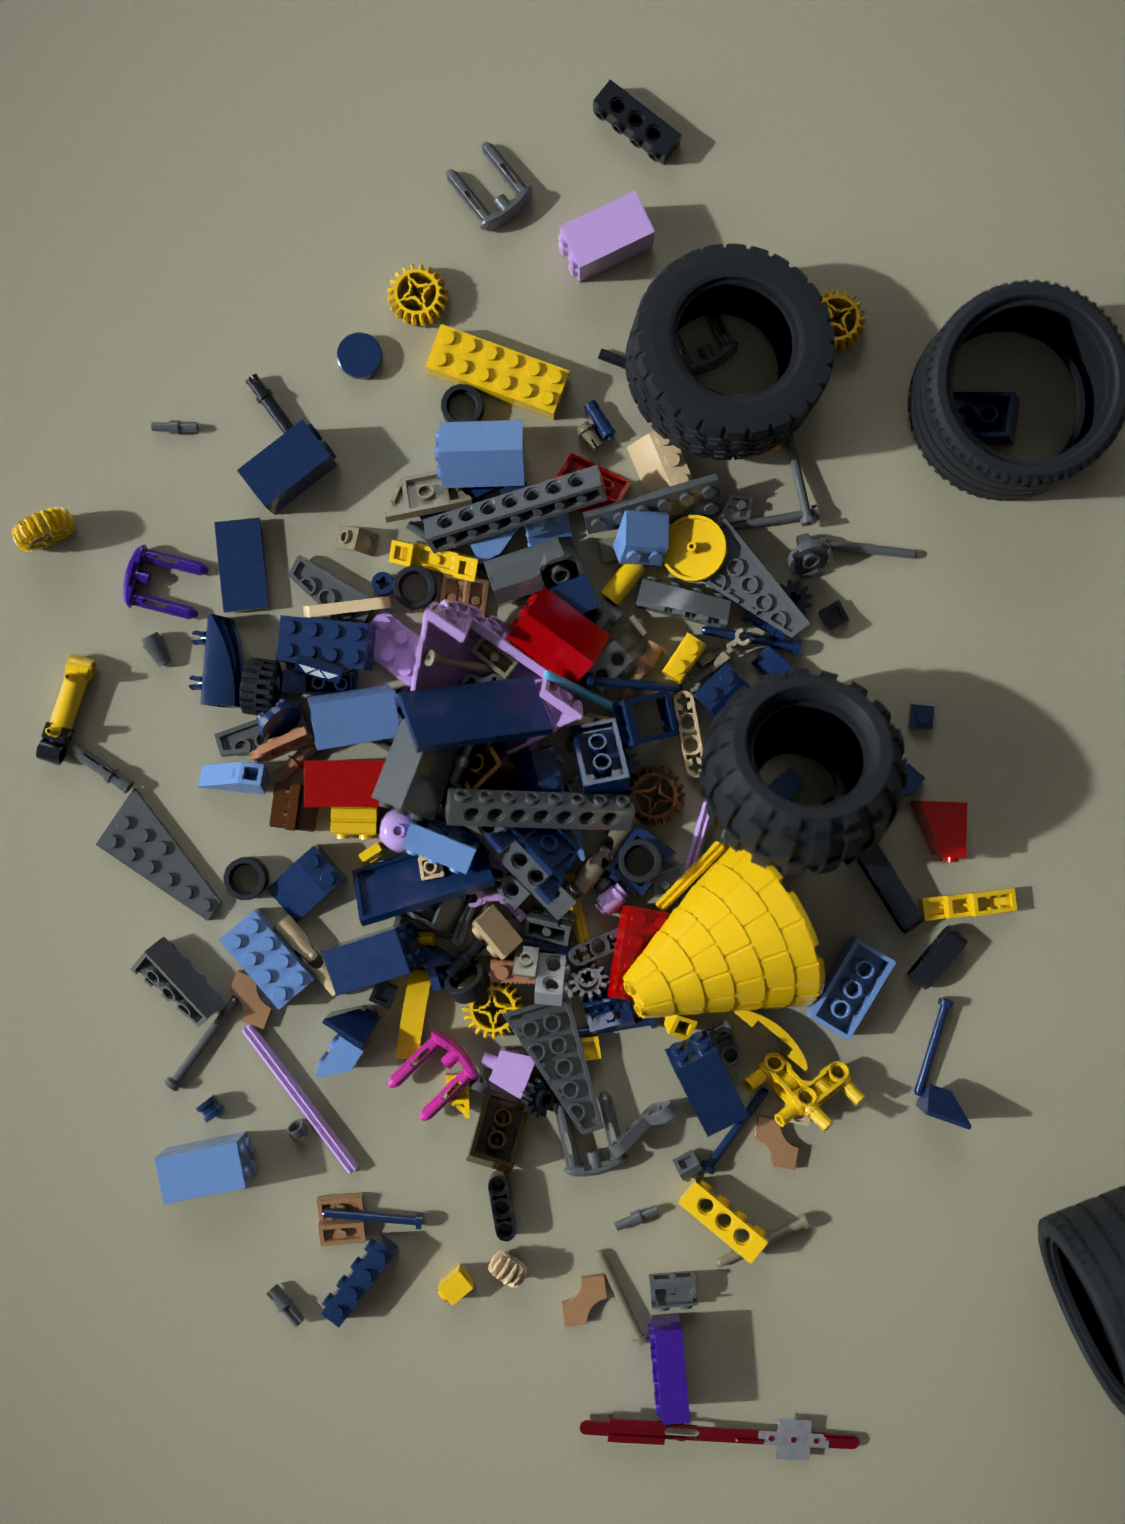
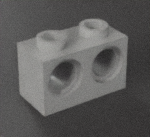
M614 640L598 656L587 672L593 673L595 676L596 672L603 670L608 674V678H617L620 674L625 676L633 668L631 663L634 659ZM616 654L621 655L624 659L623 665L614 666L611 663V657ZM595 686L601 693L604 690L609 692L613 688L605 686Z
M539 952L534 1004L562 1006V998H567L568 984H564V978H569L570 964H566V955ZM549 988H554V989H556V990L550 991V990H548V989H549Z

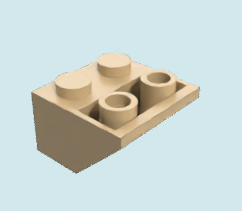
M494 904L472 921L474 926L472 932L480 941L483 938L488 943L487 950L495 959L499 956L503 960L523 941L521 936Z

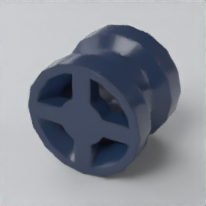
M379 572L373 576L371 585L378 595L389 596L394 592V578L389 573Z
M215 1094L196 1108L199 1113L204 1115L206 1123L225 1109L223 1105L218 1104Z

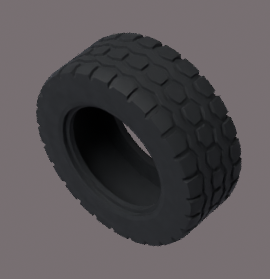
M728 243L726 247L723 244L706 246L702 251L700 248L693 250L667 265L652 280L647 291L644 293L626 346V377L635 404H639L637 408L647 423H652L651 427L662 438L670 439L669 443L683 451L688 449L690 454L698 457L708 458V456H711L713 460H731L732 458L739 460L754 457L755 454L761 455L774 449L776 445L782 444L791 437L794 431L802 425L823 394L829 382L835 359V336L833 324L830 323L829 310L825 302H821L822 296L812 282L807 283L808 277L796 266L789 267L790 262L775 253L769 256L768 250L755 246L747 249L745 244ZM704 292L711 303L709 305H705L700 297ZM729 314L742 318L756 326L770 342L777 359V382L766 390L745 396L727 395L714 391L699 382L685 366L678 348L677 332L688 322L704 315Z

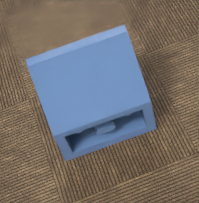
M337 1034L328 1046L331 1049L330 1053L326 1051L315 1066L319 1069L315 1076L320 1078L351 1071L369 1043L366 1041L360 1048L340 1034Z

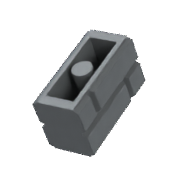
M532 905L526 916L523 935L568 946L574 933L576 915L565 913L557 920L546 908Z

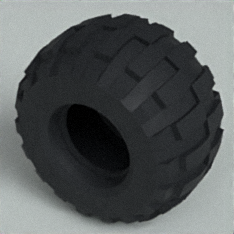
M805 668L788 669L784 676H781L779 672L776 674L771 672L758 677L748 689L744 685L726 702L725 708L723 707L715 716L709 728L701 756L702 765L699 774L703 799H708L706 810L714 827L719 826L721 830H725L724 841L736 852L738 850L741 852L744 849L752 855V863L765 869L768 863L781 867L782 874L796 876L801 875L804 869H810L811 872L815 871L816 875L832 872L839 867L842 861L847 866L868 853L869 849L882 839L892 824L903 802L904 788L907 785V758H902L905 752V742L900 729H896L894 724H890L891 713L878 700L871 702L867 698L868 690L856 682L852 681L850 686L837 681L838 674L824 670L821 671L819 676L810 675L809 669ZM798 754L806 756L821 764L832 776L835 786L834 801L830 804L815 806L790 801L768 787L759 772L768 760L777 755Z

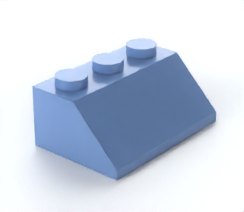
M424 818L423 822L413 819L401 848L406 849V852L410 855H420L427 858L434 865H445L456 874H467L481 842L469 831L454 825H447V822L434 818V821Z

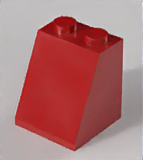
M911 801V807L931 854L938 856L939 861L959 862V858H966L968 802Z

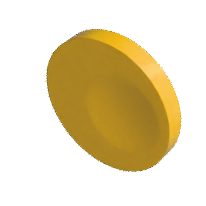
M688 515L676 520L669 526L668 551L663 563L674 576L687 582H700L709 579L721 569L727 556V540L722 529L713 520L701 515Z

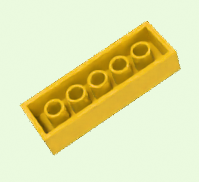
M443 324L440 325L425 365L429 375L454 384H468L476 388L481 394L553 420L570 377L569 370Z

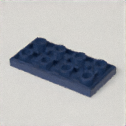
M258 517L214 522L223 612L230 613L270 608L261 519Z

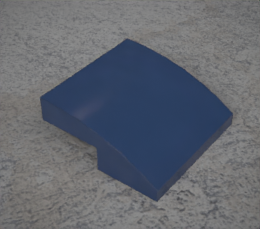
M609 981L605 982L607 988L609 987ZM608 989L606 991L600 990L602 998L594 995L593 1002H590L589 997L586 996L584 1001H582L591 1036L635 1024L629 1000L608 997Z

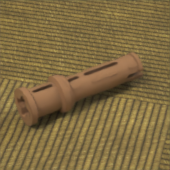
M647 640V647L641 657L638 656L637 663L639 664L630 679L645 680L649 671L655 669V662L660 653L664 652L665 649ZM625 688L617 701H623L627 696H629L628 699L635 698L639 689Z

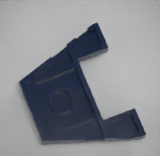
M507 827L503 831L492 832L486 837V840L499 854L516 841L548 874V877L534 889L547 905H550L555 899L556 893L561 887L563 879L580 849L579 844L564 829Z

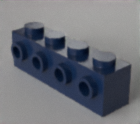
M382 1233L375 1240L372 1238L364 1248L366 1251L361 1258L358 1256L351 1264V1272L347 1276L344 1274L337 1282V1290L333 1294L330 1292L322 1302L324 1308L321 1314L339 1328L396 1255L398 1246Z

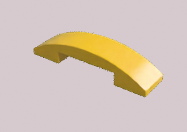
M393 539L389 562L403 566H422L428 570L453 575L455 578L472 582L476 581L479 559L463 553L444 550L434 554L429 545Z
M416 969L409 973L396 1058L408 1060L421 1047L431 988L427 970Z
M755 1010L734 1011L736 1015L751 1027L757 1021L761 1022L789 1045L788 1049L784 1052L787 1057L804 1071L808 1069L807 1062L800 1048L779 1024Z

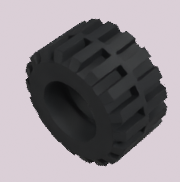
M253 657L248 659L244 666L240 685V707L243 714L258 716L261 712L270 710L279 701L282 686V668L279 661Z

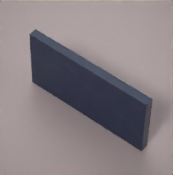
M532 676L399 692L398 696L417 753L552 735L553 732L552 724Z
M482 843L480 844L467 874H456L444 865L445 877L425 881L421 880L418 863L419 856H413L408 853L353 870L352 875L359 921L362 927L495 886L487 848Z

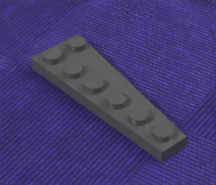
M716 473L584 511L583 515L588 534L619 529L625 510L667 512L669 514V521L688 515H713L722 512L718 477Z

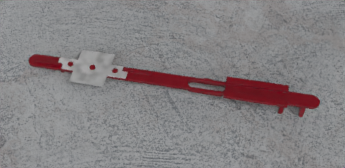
M590 1414V1419L582 1421L579 1426L580 1432L584 1435L608 1436L607 1442L665 1445V1439L681 1442L688 1440L776 1445V1459L809 1460L810 1447L856 1449L859 1446V1439L853 1434L811 1432L812 1420L779 1418L777 1430L706 1427L683 1423L662 1425V1421L622 1419L613 1418L612 1415L608 1416V1421H597L594 1415ZM667 1428L696 1429L699 1431V1434L697 1436L666 1435L665 1430Z

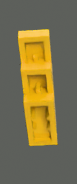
M1015 888L919 898L920 913L924 921L968 916L976 917L1018 911Z

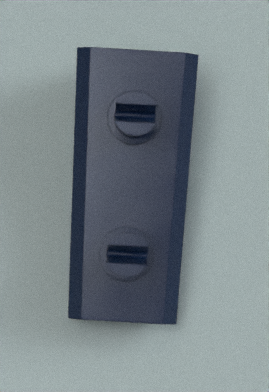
M208 613L206 631H194L192 633L193 635L201 636L199 639L192 640V643L194 645H205L203 674L202 676H191L189 680L198 681V683L189 685V688L191 690H201L200 705L241 708L240 685L244 665L238 630L233 619Z

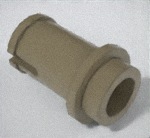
M586 421L577 430L579 431L578 435L583 437L592 452L597 449L592 440L599 447L604 443L592 428L594 426L593 423L590 424Z

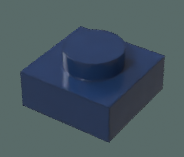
M910 704L908 727L933 729L935 706Z

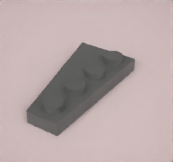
M302 555L297 556L288 573V576L310 595L318 605L372 598ZM373 610L333 614L330 616L335 621L366 624Z
M298 704L296 706L301 711V718L296 727L304 726L310 733L302 706ZM253 720L214 734L220 755L222 757L247 755L257 749L258 746L267 743V740L263 739L258 732V721ZM313 742L298 749L314 747Z

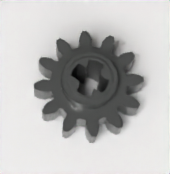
M595 961L591 966L585 964L582 968L575 965L576 973L569 972L571 980L568 982V986L573 988L572 995L577 996L580 994L581 1001H584L587 996L590 1002H593L594 995L602 998L600 990L606 991L608 988L605 982L609 981L608 975L604 974V967L602 966L597 969ZM588 979H592V982L589 981L588 984H585V983H584V981H588Z

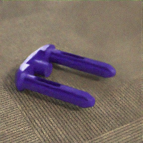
M146 544L139 546L134 551L125 572L123 583L124 603L129 608L137 606L185 619L196 618L198 611L192 606L137 593V583L148 586L151 580V573L142 571L141 567L144 565V562L199 576L208 574L209 567L199 561L148 549ZM156 557L167 558L170 560L178 561V563L172 564L156 560ZM149 600L165 604L167 607L161 608L145 604V601Z

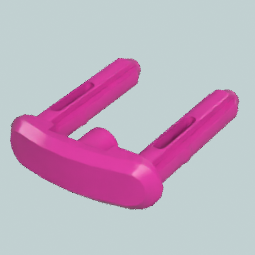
M432 1031V1036L390 1076L388 1081L390 1088L400 1086L441 1046L448 1051L441 1058V1061L447 1068L451 1069L457 1062L462 1065L463 1070L421 1110L419 1118L422 1121L432 1119L472 1079L477 1080L478 1078L477 1068L467 1052L454 1039L441 1031ZM426 1048H429L430 1050L415 1065L411 1063ZM460 1081L461 1084L444 1098L443 1095Z

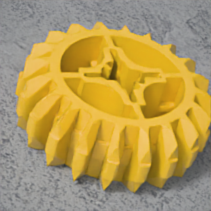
M411 264V270L407 271L406 267H403L402 275L398 272L395 273L397 280L390 279L392 287L388 288L387 292L391 296L387 300L388 303L392 304L390 309L392 312H396L395 316L397 319L403 317V323L405 324L411 319V324L414 327L417 321H420L421 326L424 327V320L428 319L429 323L432 324V316L440 318L441 315L438 310L445 311L446 307L443 303L448 302V297L445 296L448 293V289L443 287L445 280L439 279L440 273L438 271L433 273V269L430 266L424 270L423 264H420L419 268L415 269V265ZM415 280H424L430 284H418ZM408 284V292L400 299L402 289ZM413 288L421 295L422 303L417 296H414ZM436 291L435 299L428 307L426 301L432 296L431 293ZM417 306L421 310L413 311L407 309L406 307Z
M835 289L832 295L827 290L825 297L821 294V302H825L831 320L832 318L840 319L838 324L833 322L832 324L834 333L837 335L835 337V351L838 346L842 352L846 349V345L851 348L854 345V341L858 342L861 338L859 334H863L865 330L862 326L866 323V319L862 318L865 310H858L862 303L853 302L856 298L855 295L848 298L846 297L848 295L847 291L839 295V290ZM833 305L840 306L844 309L838 310ZM848 316H851L852 330L850 332L847 331L845 323Z
M55 507L27 516L24 520H20L18 524H15L11 531L13 540L20 550L33 552L66 539L76 529V525L68 509Z
M490 982L488 988L489 999L487 1002L475 1005L474 1001L468 1003L469 1006L462 1008V1011L470 1012L464 1016V1020H473L469 1023L468 1027L478 1026L475 1034H479L481 1029L484 1030V1038H487L488 1032H492V1038L496 1039L498 1031L501 1037H505V1028L508 1032L512 1033L513 1030L507 1021L497 1025V1019L500 1013L524 1007V1004L516 1003L522 999V995L514 997V994L518 991L517 987L510 991L508 989L511 985L509 982L505 986L501 985L500 982L498 984ZM496 990L504 993L511 1003L498 1000ZM492 997L495 1006L500 1008L499 1010L496 1009L494 1018L492 1010L490 1008H487V1006L490 1007ZM476 1012L486 1014L489 1017L490 1025L482 1022Z

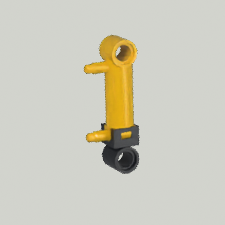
M74 653L68 658L65 666L64 681L50 722L45 723L41 735L43 738L36 750V758L58 766L63 763L68 750L67 744L71 743L75 731L72 728L87 684L94 676L96 670L95 660Z

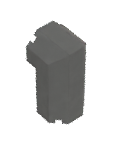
M571 536L557 537L484 562L498 607L528 598L534 591L539 593L543 587L549 589L584 574Z

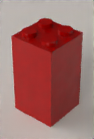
M543 587L539 593L535 591L527 600L528 606L524 604L516 614L519 619L514 618L507 628L510 632L506 640L545 669L577 683L595 663L610 635L549 589Z
M386 760L304 761V807H382L379 806V800L371 797Z

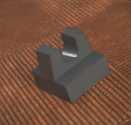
M692 1149L673 1160L683 1181L689 1182L691 1180L690 1177L696 1173L698 1175L703 1174V1169Z

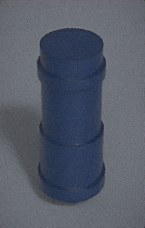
M596 400L590 401L584 406V409L594 423L601 439H607L608 442L613 440L616 430L605 417Z

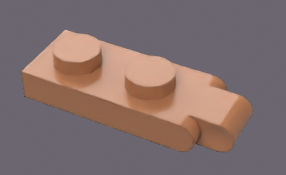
M304 726L296 727L283 736L270 738L267 743L251 751L249 757L255 763L271 761L312 743L313 740L311 734Z

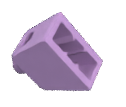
M501 1047L498 1057L485 1052L480 1065L492 1069L489 1078L491 1082L521 1099L522 1091L525 1090L534 1067V1062L527 1051Z

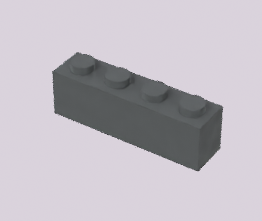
M650 576L647 579H642L635 608L720 629L727 625L731 601L726 600L725 595L713 593V596L706 595L704 590L698 588H691V591L686 590L679 583L669 582V585L660 583V579Z
M164 936L144 951L130 969L134 974L140 972L146 977L144 982L150 987L153 985L158 987L162 991L161 996L164 999L176 1002L177 1009L198 1027L203 1025L226 1003L220 993L207 983L205 977L199 974L191 966L190 961L183 957L176 950L175 945Z

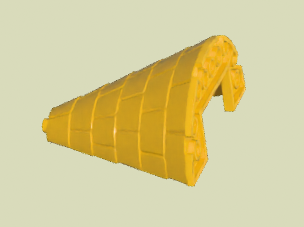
M727 843L723 844L725 851L701 874L678 908L673 910L661 929L656 932L645 950L623 976L624 988L632 996L635 1002L634 1009L640 1017L644 1019L671 1017L673 1015H699L701 1013L806 1007L818 1000L816 997L823 993L825 985L824 961L815 952V947L819 945L818 939L799 899L793 891L789 893L782 886L783 876L772 864L768 863L766 869L751 862L752 855L744 849L741 852L739 850L736 852Z

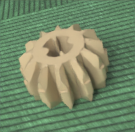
M498 1250L490 1260L491 1262L488 1267L492 1276L503 1282L504 1285L506 1284L513 1288H518L528 1273V1269L523 1262L503 1250Z

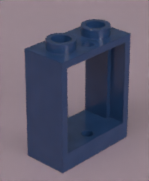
M669 690L612 704L623 748L680 735L679 722L676 719L673 708L674 701ZM657 700L664 733L640 738L632 705Z
M637 825L606 869L610 872L608 876L619 884L622 880L628 885L627 890L636 897L639 894L645 897L677 852ZM638 836L654 843L661 853L665 855L659 875L652 881L646 882L642 888L616 869L619 864V853L623 846L632 840H636Z

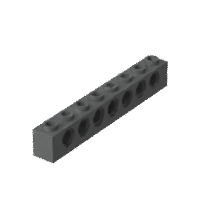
M598 465L426 518L424 519L425 540L435 554L606 501L607 495L604 479Z
M459 779L457 785L448 782L441 800L445 806L449 788L454 789V787L466 789L461 779ZM465 826L557 920L580 899L581 895L578 888L564 878L559 888L560 894H556L552 903L547 905L534 889L548 877V874L516 841L499 854L486 840L490 833L503 831L507 827H495V829L486 826ZM518 853L524 854L527 857V861H522ZM534 870H540L544 877L536 876Z
M449 788L445 813L447 825L630 831L635 808L632 795Z

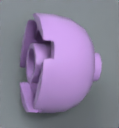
M392 809L386 812L380 820L378 826L379 838L382 844L389 850L397 853L406 852V849L401 847L413 818H410V812L407 817Z

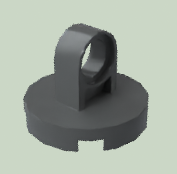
M808 533L796 536L797 547L791 551L787 560L791 573L793 575L795 573L799 574L801 578H808L824 572L823 567L828 563L830 566L834 558L830 545L823 540H811Z

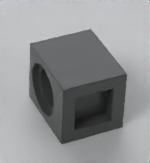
M509 872L499 880L501 885L496 889L515 909L522 905L531 895L525 886ZM511 883L518 886L519 892H515L512 889Z

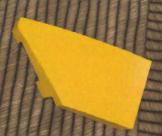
M447 1073L446 1085L459 1073ZM460 1081L447 1091V1096L461 1084ZM470 1082L449 1102L462 1112L466 1119H470Z

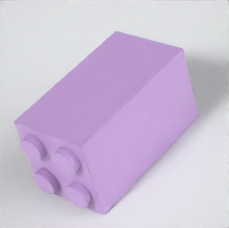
M632 191L561 225L558 247L562 256H567L569 260L568 268L573 277L576 276L580 283L653 247L655 231L636 191Z

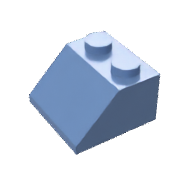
M625 510L613 544L619 564L662 566L669 544V514L667 512Z

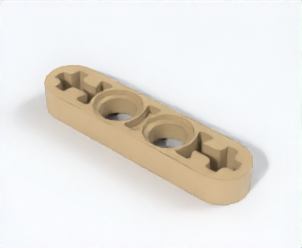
M390 596L303 606L304 618L391 608Z
M682 690L676 693L673 698L674 711L679 722V739L685 771L689 776L697 778L701 769L698 770V774H695L692 770L690 771L689 766H692L693 762L692 758L687 760L686 755L700 753V758L696 757V763L702 765V741L693 695L686 690ZM682 694H684L685 698H689L690 702L686 703L687 710L691 708L692 713L679 715L678 710L683 711V706L678 704L677 700L681 698ZM686 716L691 717L694 721L693 727L689 730L684 729L681 725V720ZM688 739H694L698 743L697 749L693 752L685 748V743Z

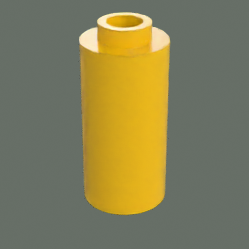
M622 564L600 592L601 595L619 606L646 571L643 567L644 565Z

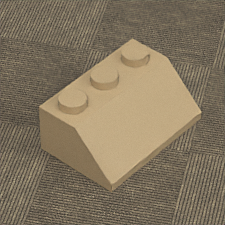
M656 431L648 433L627 447L646 493L693 480L681 450L670 444V439L662 438Z

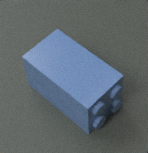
M523 420L440 422V432H435L436 446H439L435 447V461H438V464H440L437 465V479L442 480V488L525 486Z
M387 684L307 697L313 737L317 750L395 738L402 720L396 709L400 707L398 693L396 694V691L392 690L390 685Z
M246 1132L164 1149L155 1158L163 1204L246 1188L257 1173L256 1162L252 1160L250 1153L252 1151L251 1138H247Z

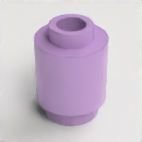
M616 882L613 886L610 885L595 899L598 902L595 906L603 915L608 913L611 916L626 902L625 899L629 895Z

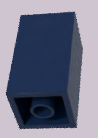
M302 419L237 471L262 504L272 514H275L337 466L334 461L337 456L325 441L320 443L323 438L312 423L307 425Z
M412 920L340 943L321 952L336 996L409 974L425 965L426 954L420 946L418 930L413 925Z
M706 1029L701 1032H695L690 1038L681 1042H675L665 1049L674 1072L707 1137L749 1117Z

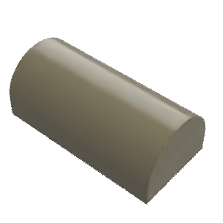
M483 636L470 650L504 679H508L520 664L518 660Z

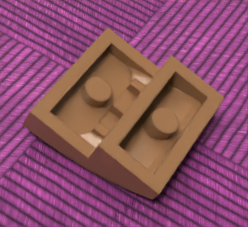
M443 573L438 604L440 605L444 599L460 601L479 608L485 617L490 580L476 578V581L472 582Z
M363 1193L317 1197L318 1230L321 1246L366 1243V1221L324 1218L322 1216V1209L325 1208L365 1212Z

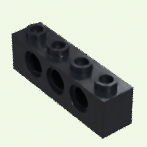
M611 79L593 100V111L596 117L602 121L606 120L612 125L615 132L628 137L633 146L636 148L641 147L645 150L649 158L654 162L659 161L664 165L680 145L682 134ZM621 108L623 111L621 113H615L613 109ZM637 121L641 125L639 127H633L630 123ZM650 135H655L659 139L656 141H652L648 137Z

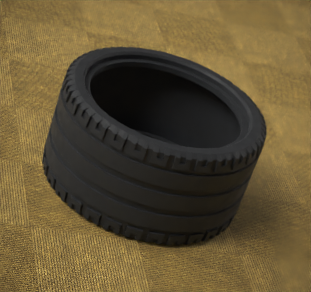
M1029 280L1013 281L1010 284L1007 282L994 286L989 291L985 290L976 295L949 318L920 356L908 391L910 393L908 396V412H910L908 419L911 425V432L914 431V441L917 443L918 450L923 452L922 456L927 460V464L935 468L934 472L936 474H939L944 481L947 479L951 486L957 487L960 491L965 490L967 494L978 498L986 497L987 500L996 501L1004 499L1006 501L1020 500L1055 488L1093 464L1111 446L1125 422V343H1123L1122 334H1119L1117 331V325H1113L1111 317H1107L1104 314L1105 311L1097 307L1096 302L1089 301V297L1086 295L1082 296L1079 294V291H1072L1070 287L1060 286L1059 283L1050 284V281L1040 282L1039 280H1033L1032 282H1029ZM1001 331L1016 332L1040 340L1059 355L1068 367L1075 383L1078 409L1073 432L1058 455L1034 460L1012 458L990 449L970 432L958 412L952 384L954 365L962 344L987 333Z
M1124 1185L1041 1218L1038 1222V1241L1050 1283L1069 1328L1101 1387L1117 1409L1125 1416Z

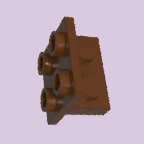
M275 782L270 827L285 828V830L314 832L318 807H304V785Z

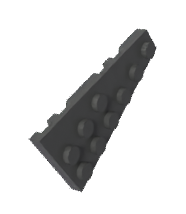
M724 518L717 525L722 529L727 540L725 562L715 575L702 582L793 639L807 628L810 622Z
M134 788L95 845L209 921L222 903V900L197 871L196 866L188 859L184 850L165 825L159 821L152 808L146 804L139 791Z
M568 994L567 998H562V1006L531 1004L501 1013L579 1132L584 1135L604 1128Z

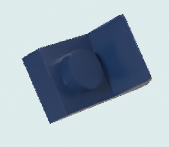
M424 945L422 948L426 954L425 967L433 992L445 988V977L448 974L444 971L443 965L453 962L457 957L436 945Z

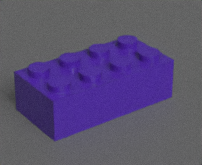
M679 1313L652 1315V1323L648 1324L656 1414L661 1416L662 1425L690 1423L683 1333Z

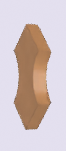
M238 970L229 993L236 996L242 1004L244 1012L242 1022L265 1029L273 1007L263 1000L259 993L258 985L248 973Z
M758 1115L754 1139L763 1142L769 1148L772 1166L795 1170L799 1147L784 1138L781 1126L776 1122L775 1118Z
M604 1273L581 1276V1286L578 1292L572 1298L562 1301L565 1327L587 1324L588 1314L593 1305L600 1300L607 1299Z

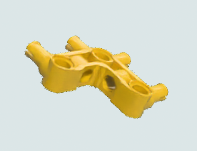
M769 1053L764 1061L757 1066L756 1071L743 1080V1085L749 1092L755 1090L762 1083L767 1082L787 1104L786 1107L774 1116L776 1122L781 1127L785 1126L796 1116L810 1117L825 1132L834 1122L820 1108L823 1103L837 1092H843L855 1106H858L866 1097L852 1082L853 1079L849 1074L847 1065L840 1061H835L826 1066L812 1081L808 1080L806 1082L791 1069L790 1063L780 1054ZM769 1065H773L777 1069H772L769 1067ZM833 1073L839 1075L840 1078L835 1077ZM800 1099H805L808 1103H803Z

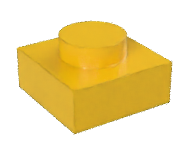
M377 842L358 854L362 862L369 860L372 863L382 856L380 852L385 848L381 842Z
M598 1035L580 1037L586 1061L602 1059Z

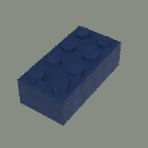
M281 615L276 661L296 663L298 655L301 654L339 665L346 669L372 671L376 626L365 623Z

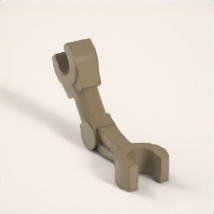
M748 627L738 629L735 633V639L730 643H726L718 649L699 657L695 662L698 668L702 669L709 665L732 645L736 647L738 644L745 646L754 641L753 637L744 638V632L748 630Z
M732 645L723 651L699 675L686 676L683 683L685 684L689 680H693L695 686L690 689V692H696L703 678L717 671L738 652Z

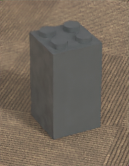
M402 719L371 798L379 800V806L392 810L394 806L393 811L407 817L410 812V818L423 822L424 818L434 821L455 767L454 762L457 755L460 754L462 747L417 753L406 720Z

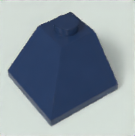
M360 1005L333 1011L324 1018L322 1023L361 1048L381 1017L378 1015L379 1012L373 1007Z

